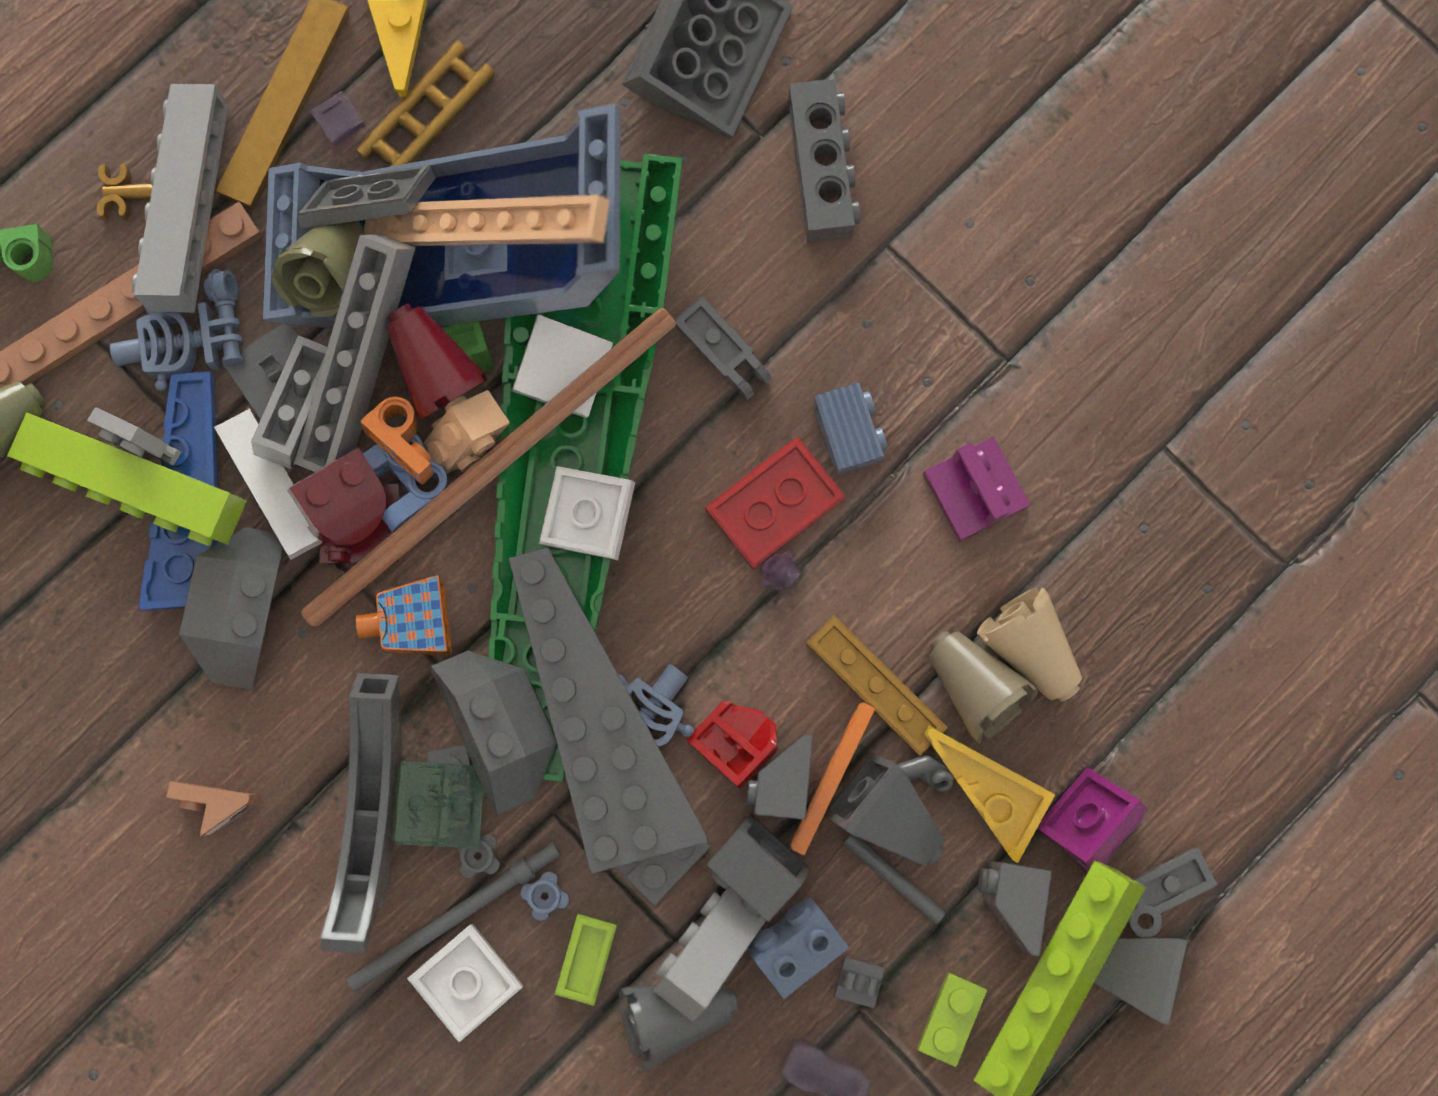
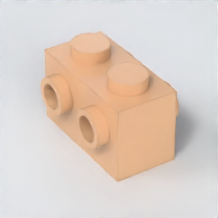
M488 390L469 399L463 395L446 405V414L431 425L433 431L424 441V444L432 457V461L443 467L446 474L458 468L461 472H465L478 462L485 452L496 443L495 440L510 422Z

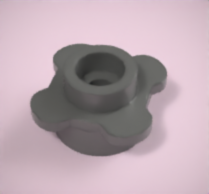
M485 834L481 839L470 840L469 838H462L458 842L457 850L460 852L462 863L460 872L464 877L471 878L480 872L494 874L498 871L500 862L495 858L494 848L497 845V840L494 836ZM476 852H480L482 854V858L480 860L475 859Z

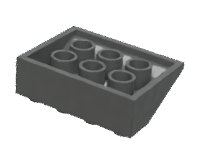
M661 0L621 85L657 107L731 138L737 129L793 6L785 0Z

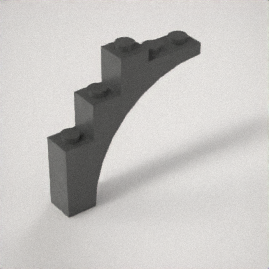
M358 673L349 695L350 759L343 838L335 886L321 936L322 951L365 954L378 907L383 908L391 882L389 841L396 817L395 776L403 752L399 675Z

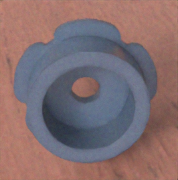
M213 269L208 275V279L204 282L205 293L210 301L218 303L223 300L235 301L238 299L239 287L231 271Z

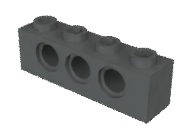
M835 79L789 84L788 105L806 242L852 238L855 224H860V208L858 201L851 200L850 188L855 187V172L853 164L847 165L845 152L850 151V136L848 128L841 127L840 116L845 115L843 92H837ZM814 120H823L829 127L820 130L814 128L810 123ZM825 155L832 158L834 163L829 166H822L815 159ZM830 191L835 193L839 200L828 203L821 199L820 194Z

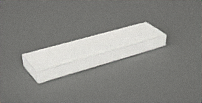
M250 409L214 428L289 559L292 560L320 545L323 541L317 539L308 530V522L287 490L294 484L284 467L253 455L251 440L259 424Z

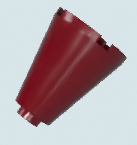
M410 303L388 315L392 322L386 326L415 412L420 420L489 379L485 371L421 306L413 309Z

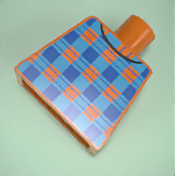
M440 576L428 577L376 594L377 612L356 615V629L359 639L380 636L382 650L387 653L453 655L445 582Z

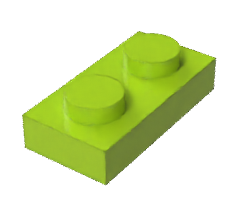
M947 972L916 1049L957 1067L987 989Z

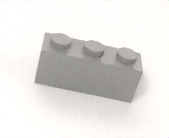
M298 335L251 440L253 455L286 468H292L327 346Z
M731 887L726 889L721 897L715 892L712 894L700 911V913L706 916L700 926L692 922L678 941V943L684 946L680 954L676 957L670 953L656 972L662 979L653 992L692 1022L706 1009L766 921L762 915L759 918L752 915L741 903L743 898Z

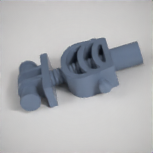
M223 300L215 303V310L218 311L219 319L216 320L213 318L211 308L205 302L199 303L198 310L201 330L193 331L189 323L178 312H149L145 308L149 315L136 320L138 338L111 343L110 352L112 360L116 366L141 362L142 370L151 379H157L155 388L158 391H165L167 389L166 379H170L171 374L191 373L197 359V347L199 348L200 346L204 348L206 364L213 371L220 370L219 350L224 352V357L222 358L224 365L233 366L241 364L243 356L240 355L239 346L243 343L242 336L233 334V331L240 328V321L234 315L235 302ZM170 324H180L183 333L176 335ZM158 328H163L165 337H161ZM225 333V335L216 336V334Z
M669 664L653 687L639 678L628 685L625 682V678L619 675L629 694L632 696L635 693L643 703V708H640L641 711L639 712L647 726L658 732H666L662 738L655 740L658 747L667 745L672 740L676 730L685 737L693 735L694 729L691 725L680 723L684 716V711L671 702L688 679L684 673ZM643 691L650 694L651 698L649 697L647 699L643 694ZM662 706L668 707L671 711L663 710ZM659 715L673 721L669 725H661L653 722L652 719Z

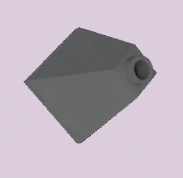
M873 752L829 805L824 814L828 820L850 834L924 866L926 864H933L944 850L942 843L945 840L903 768L897 763Z
M1179 938L1118 939L1094 983L1155 1020L1169 1025L1187 940Z

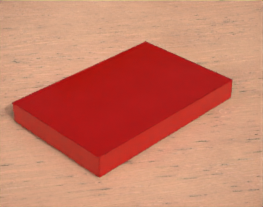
M797 436L708 504L705 510L754 570L845 500L846 496Z

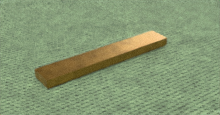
M333 0L309 1L216 189L219 196L236 203L240 202L243 206L254 210L268 182L269 168L275 167L348 19L350 10L347 6Z

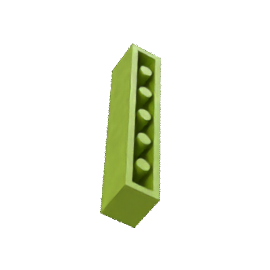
M27 412L7 455L21 461L20 470L42 479L45 472L55 475L52 483L74 492H76L78 485L88 488L86 497L106 505L110 504L111 499L120 501L122 504L119 510L143 519L145 512L156 516L153 524L175 533L179 526L190 530L187 538L207 546H211L213 539L227 545L229 544L247 502L229 492Z
M1097 861L1093 862L974 1079L975 1082L995 1096H1032L1144 893L1145 886L1112 866Z

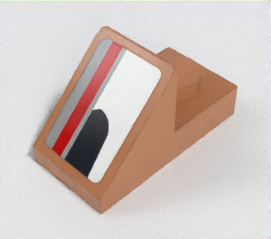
M170 781L166 798L178 799L179 808L203 811L204 804H206L200 837H210L257 805L260 795Z

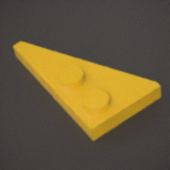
M368 0L395 91L398 92L399 97L406 98L428 0Z
M928 726L924 735L1010 858L1018 863L1055 794L939 730Z

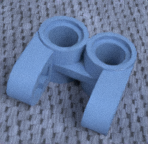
M415 434L409 444L411 445L415 441L427 451L420 437ZM377 444L363 453L378 478L390 470L409 492L389 506L384 512L382 520L392 533L448 487L447 475L443 467L433 462L432 459L429 461L433 471V475L430 478L436 479L439 484L433 491L424 492L417 487L419 482Z

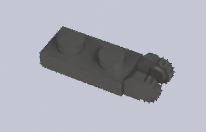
M699 297L674 319L676 322L675 327L724 380L728 379L735 390L746 400L751 398L754 392L751 386L736 372L740 366L745 363L753 375L764 384L772 379L768 370L753 355L754 351L704 297Z

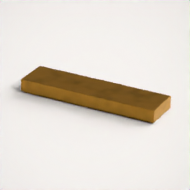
M835 615L806 642V645L864 703L876 708L874 713L918 756H921L931 746V743L924 735L928 726L942 733L948 728Z

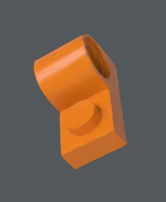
M395 396L386 398L360 421L364 433L421 485L433 475L432 467L429 463L432 459L430 454L415 441L411 445L409 444L415 436L418 426L413 407L407 400ZM399 414L407 417L406 422L400 427L395 428L387 425V421L393 415Z

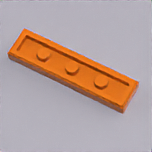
M864 702L857 705L806 809L805 819L801 820L789 844L790 849L805 855L876 708Z

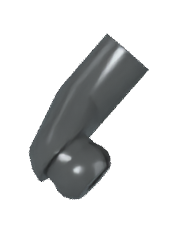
M923 755L898 764L903 768L910 781L919 778L939 792L948 791L954 783L953 775L947 766L930 755Z

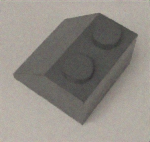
M803 735L757 774L756 781L749 780L746 806H754L753 815L805 819L812 735Z
M753 814L746 818L707 863V866L712 869L710 872L711 876L719 885L725 889L731 887L743 898L741 900L743 906L752 915L758 918L762 915L768 922L802 886L811 869Z
M989 861L988 869L982 868L979 877L978 892L984 893L983 902L1017 949L1031 955L1040 956L1051 871Z

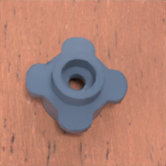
M552 872L543 873L539 881L534 884H525L521 889V897L528 901L529 906L533 909L532 916L539 921L546 920L549 913L553 910L565 908L569 902L567 893L560 890L557 885V876ZM543 892L548 893L549 897L547 900L541 898Z

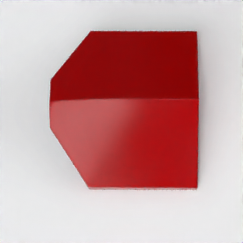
M722 701L694 730L693 735L686 738V741L706 761L739 789L778 750L776 724L760 710L733 705V703L728 701Z

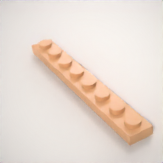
M600 195L418 202L410 214L365 220L363 235L381 234L410 246L603 243L610 200Z

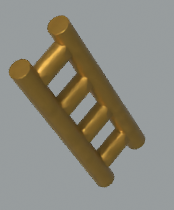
M456 40L410 89L407 97H403L360 143L355 151L365 160L375 152L390 164L389 167L414 163L496 74L495 71L486 63L477 72L461 60L462 56L467 52L466 47ZM450 70L466 82L452 99L436 87L438 82ZM425 97L441 110L427 126L410 114ZM399 125L416 137L401 154L385 141Z

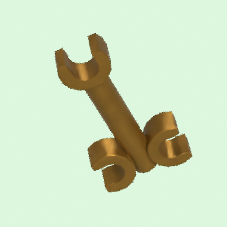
M100 164L98 168V176L105 185L102 187L103 198L98 202L97 212L104 221L109 219V210L113 206H119L118 213L123 220L129 219L130 208L124 200L151 198L152 184H129L131 172L125 164H120V173L113 179L110 178V169L105 164Z

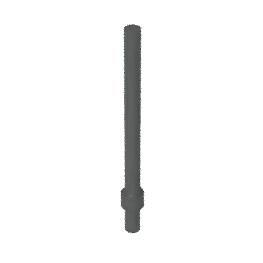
M551 842L529 858L521 857L509 865L511 870L348 977V985L354 992H357L519 883L522 886L536 877L535 873L561 856L559 849L554 842Z

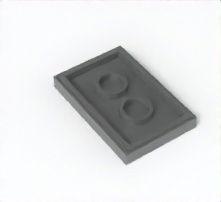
M424 165L325 180L296 217L301 229L410 214L435 180V175L431 166Z

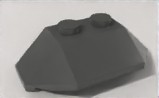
M245 527L232 535L228 545L220 542L196 556L179 635L212 683L248 690L253 689L283 546L275 533Z
M466 651L432 665L430 669L495 815L497 816L534 799L557 741L525 670L471 651Z

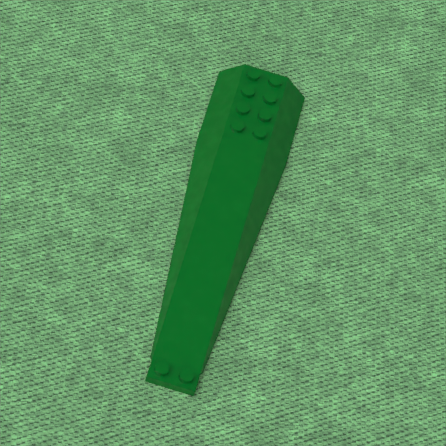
M643 154L642 163L620 160L619 273L598 294L588 309L581 307L505 318V360L502 375L503 400L501 410L510 423L501 433L500 442L545 405L543 402L512 391L538 315L613 342V348L659 308H664L683 158ZM574 166L529 173L522 176L520 198L574 196ZM573 243L518 244V294L553 289L552 285L573 253ZM657 342L596 392L587 418L571 413L499 474L496 495L498 499L497 520L495 522L494 535L496 539L495 560L493 562L492 579H494L493 599L491 600L490 615L491 638H489L488 657L525 670L553 734L554 730L509 558L549 548L582 610L589 619L593 630L596 631L611 559L539 544L557 466L628 479ZM558 745L554 749L542 778L544 780L560 782L565 780V772Z

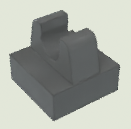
M844 956L834 997L875 1008L884 967Z

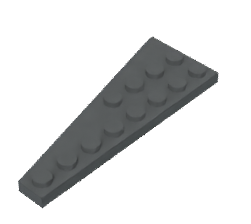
M544 548L509 558L591 874L708 842L706 831L698 820L689 800L677 782L673 771L656 744L652 733L614 668L610 657L603 648L550 549Z

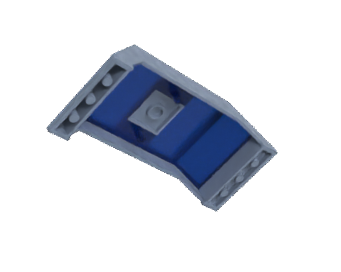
M616 104L579 110V120L563 136L364 172L307 166L301 162L269 168L263 320L274 323L331 329L334 327L337 314L331 317H315L308 315L310 309L298 305L295 309L287 304L277 293L271 280V273L274 270L276 258L313 228L301 229L296 216L325 180L424 165L432 167L435 180L419 202L600 195L610 200L604 242L412 246L415 247L398 309L410 303L413 309L421 306L440 326L587 307L619 273L620 107ZM360 220L359 222L361 223L364 231L365 220Z

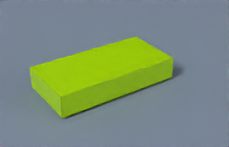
M577 914L555 995L595 1005L617 924Z

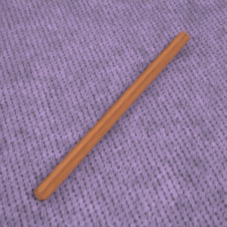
M659 308L304 607L301 614L310 626L317 627L674 328L676 322L668 311L664 308Z

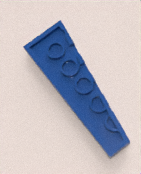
M210 371L171 374L164 421L165 435L162 441L179 450L181 454L174 466L164 461L161 462V466L218 488L217 433L214 428L216 426L214 374ZM151 521L149 537L151 538L148 560H145L139 610L156 611L185 608L196 556L220 542L213 539L211 546H207L187 538L190 532L187 528L179 526L175 533L155 525Z

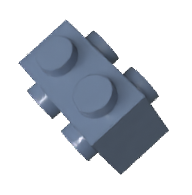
M811 897L803 903H798L791 907L784 918L771 928H766L759 932L753 942L747 947L756 964L783 999L849 949L848 945Z

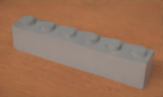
M171 84L168 99L163 104L165 119L162 133L157 138L158 158L156 168H153L151 172L152 192L150 202L145 206L146 226L144 238L140 239L138 245L140 256L138 272L134 274L132 279L133 295L149 312H195L229 106L215 84Z
M381 234L359 236L294 464L317 472L356 449L362 430L360 421L366 416L389 339L386 326L392 320L388 315L398 309L415 247Z

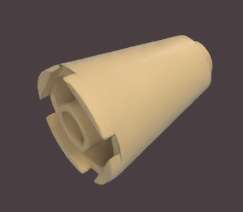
M1036 588L1015 597L1000 608L1002 614L995 622L991 617H988L981 624L977 631L981 640L1020 675L1031 682L1049 700L1058 698L1062 702L1068 700L1079 691L1080 687L1078 684L1082 680V676L1050 596L1045 588H1041L1040 592Z

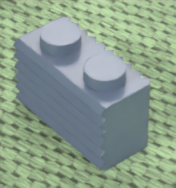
M855 383L814 396L813 408L836 476L882 462L884 457L882 451L888 450L882 428H874L870 415L875 414V407L869 391L863 393L860 383Z

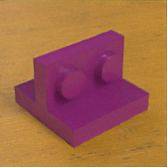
M994 436L975 446L970 442L958 448L951 458L923 472L930 489L959 542L1030 506Z
M1087 767L1042 818L1037 829L1044 837L1062 848L1075 864L1087 874L1094 861L1103 864L1108 861L1109 857L1144 818L1143 814L1148 809L1141 800Z

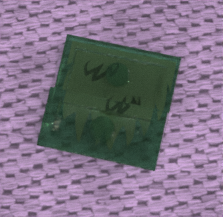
M398 761L391 844L479 849L484 788L475 767L472 765Z

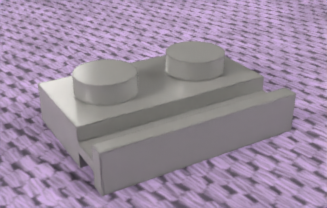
M97 407L94 408L87 420L101 428L98 436L141 458L144 452L174 466L181 454L179 450L169 446L141 428Z

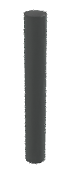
M853 834L848 836L843 844L936 925L944 917L946 912L863 839Z

